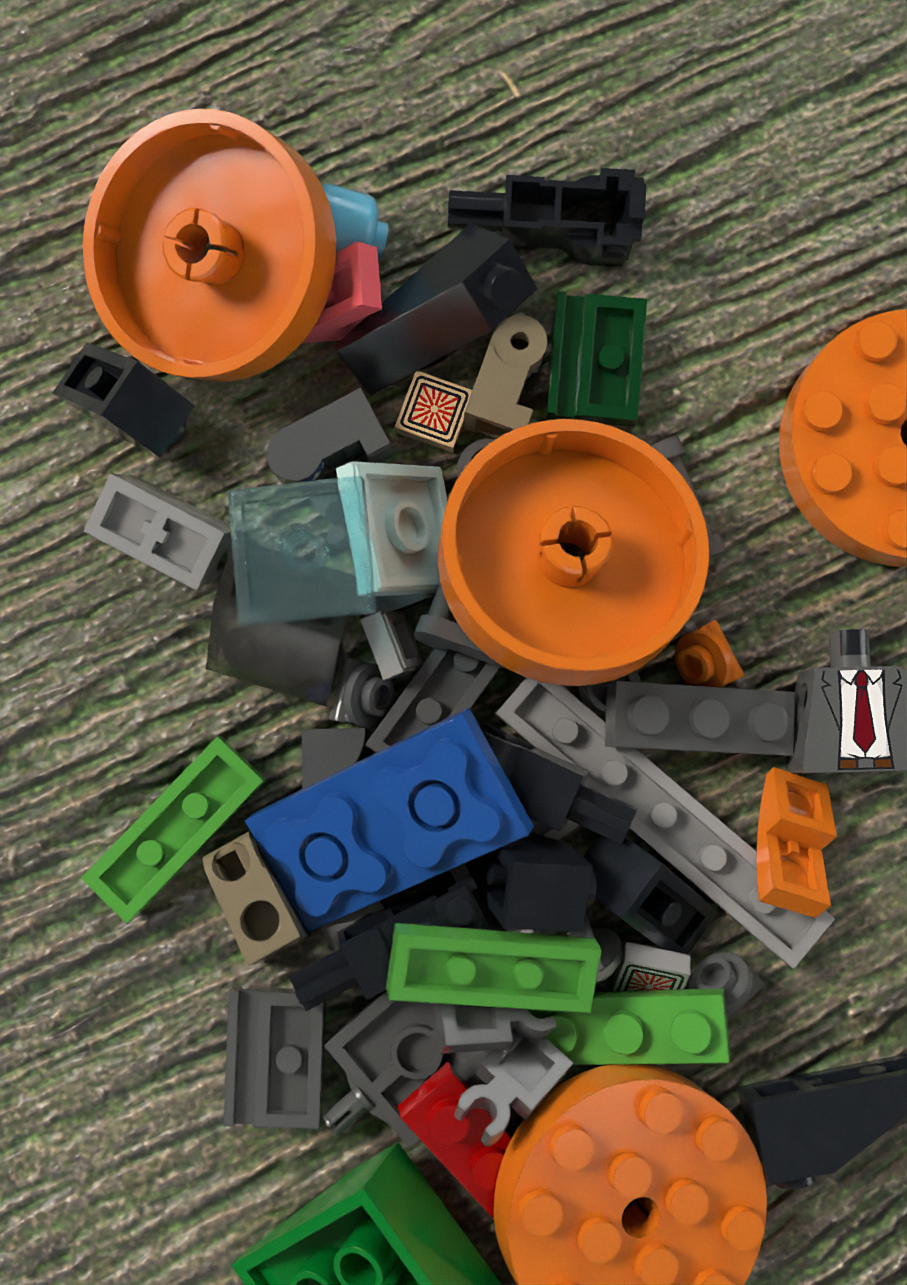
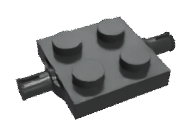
M386 989L330 1036L324 1044L325 1048L346 1072L351 1091L330 1110L323 1113V1118L329 1127L334 1123L332 1131L341 1137L349 1127L370 1111L372 1115L387 1122L406 1146L411 1148L420 1139L400 1118L397 1106L447 1062L451 1064L470 1087L483 1084L484 1081L476 1075L480 1062L492 1050L440 1054L435 1003L389 1000Z

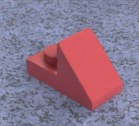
M357 241L336 252L335 273L327 302L317 323L302 343L339 341L367 316L382 310L381 283L376 246Z

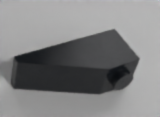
M470 223L383 301L382 310L363 319L333 348L368 394L373 395L492 331L538 288L510 239Z
M907 1054L737 1086L746 1132L757 1151L767 1184H776L777 1187L782 1189L808 1187L815 1183V1176L835 1173L907 1115Z

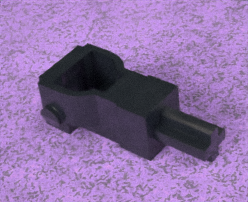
M601 168L599 175L586 176L577 181L545 180V177L506 175L505 193L449 190L447 228L465 229L472 223L489 231H502V236L510 239L517 250H535V248L562 249L567 256L581 264L621 267L623 262L628 260L633 243L640 242L642 239L646 184H644V178L635 177V170ZM586 200L612 201L611 237L604 236L605 223L561 220V211L569 212L573 206Z
M475 718L528 817L559 832L570 820L622 845L638 808L586 785L585 781L589 771L542 751L510 733Z
M465 863L423 884L424 889L338 931L337 935L341 949L290 974L289 979L295 989V994L305 1011L358 984L366 1000L386 990L395 923L490 930L472 893L473 890L477 889V886Z

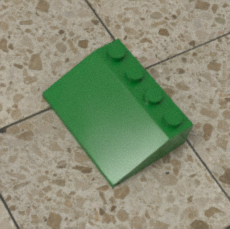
M399 1142L353 1168L238 1256L231 1264L244 1285H502Z

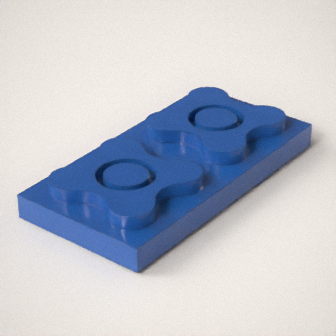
M469 708L253 813L245 820L307 932L529 835L533 828L531 820Z

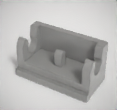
M111 473L83 531L196 591L201 590L203 584L212 583L221 575L222 569L217 567L222 555L226 550L230 551L236 547L243 533L241 530L134 475Z

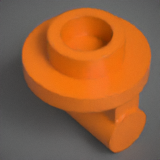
M717 620L684 635L676 645V667L682 679L689 686L722 688L745 676Z

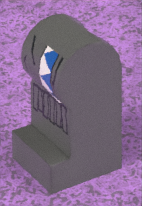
M361 388L281 429L272 437L267 447L269 466L279 482L292 491L301 492L317 486L322 481L326 471L362 453L368 463H381L393 456L390 442Z

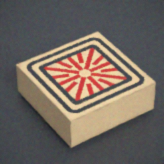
M416 371L397 419L395 433L453 453L463 428L464 412L472 390Z

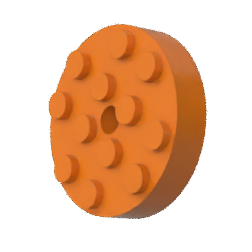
M192 109L172 113L153 121L131 136L117 150L99 177L89 202L84 224L83 264L85 278L95 309L105 327L127 352L142 363L164 373L203 381L230 382L246 379L274 367L297 349L309 335L325 307L331 290L336 264V232L331 207L324 188L306 160L290 145L261 126L239 115L216 109ZM209 240L210 244L227 250L226 253L209 249L204 257V249Z
M901 309L871 316L850 326L831 340L804 369L795 382L782 413L779 429V455L788 490L803 516L816 531L829 542L855 557L887 566L907 567V446L903 443L900 435L901 429L907 431V309Z
M576 419L547 420L519 427L500 436L477 453L466 465L450 493L438 542V570L443 594L450 611L468 638L495 662L517 674L544 683L566 686L594 685L612 681L632 673L654 659L691 617L704 590L709 565V539L706 523L693 491L678 470L661 453L634 435L602 423ZM572 543L578 546L585 555L582 563L580 557L567 554L560 544Z
M651 1064L604 1065L580 1073L557 1086L527 1121L525 1119L522 1121L514 1133L500 1165L494 1194V1221L499 1248L505 1264L517 1285H744L760 1251L767 1214L766 1184L762 1165L749 1135L740 1122L728 1109L691 1080L679 1073ZM636 1198L643 1205L641 1206L633 1202V1204L624 1211L628 1203H630Z

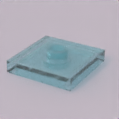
M362 476L227 490L239 625L246 627L377 613L365 480Z

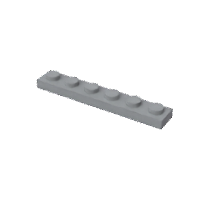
M526 677L495 713L530 745L589 771L585 781L586 785L638 808L629 830L789 967L794 969L835 920L827 911L813 918L760 902L757 885V852L636 748L605 747L606 723L562 685L544 683Z

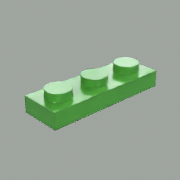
M217 736L81 879L126 924L133 921L267 780L225 739Z
M395 923L386 985L389 1000L591 1013L601 948L595 938Z
M724 988L594 992L591 1013L528 1009L536 1018H555L557 1026L545 1038L573 1062V1065L729 1063L731 1054Z

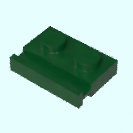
M557 291L545 419L555 420L556 417L586 420L607 425L635 427L639 415L647 299L587 293L582 297L566 295L567 292Z

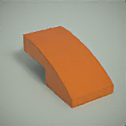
M773 767L766 774L757 832V885L760 902L813 918L818 917L831 906L822 849L837 837L827 784Z

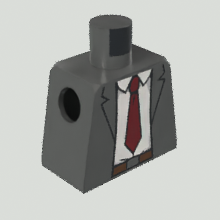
M848 629L830 631L831 668H813L801 671L797 677L794 706L793 756H787L786 771L791 773L907 771V670L904 666L871 667L869 630Z

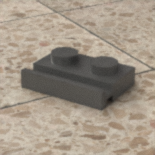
M233 987L229 991L223 1126L233 1127L235 1124H253V1127L320 1128L323 1104L326 1001L305 1011L293 988L243 989V987Z

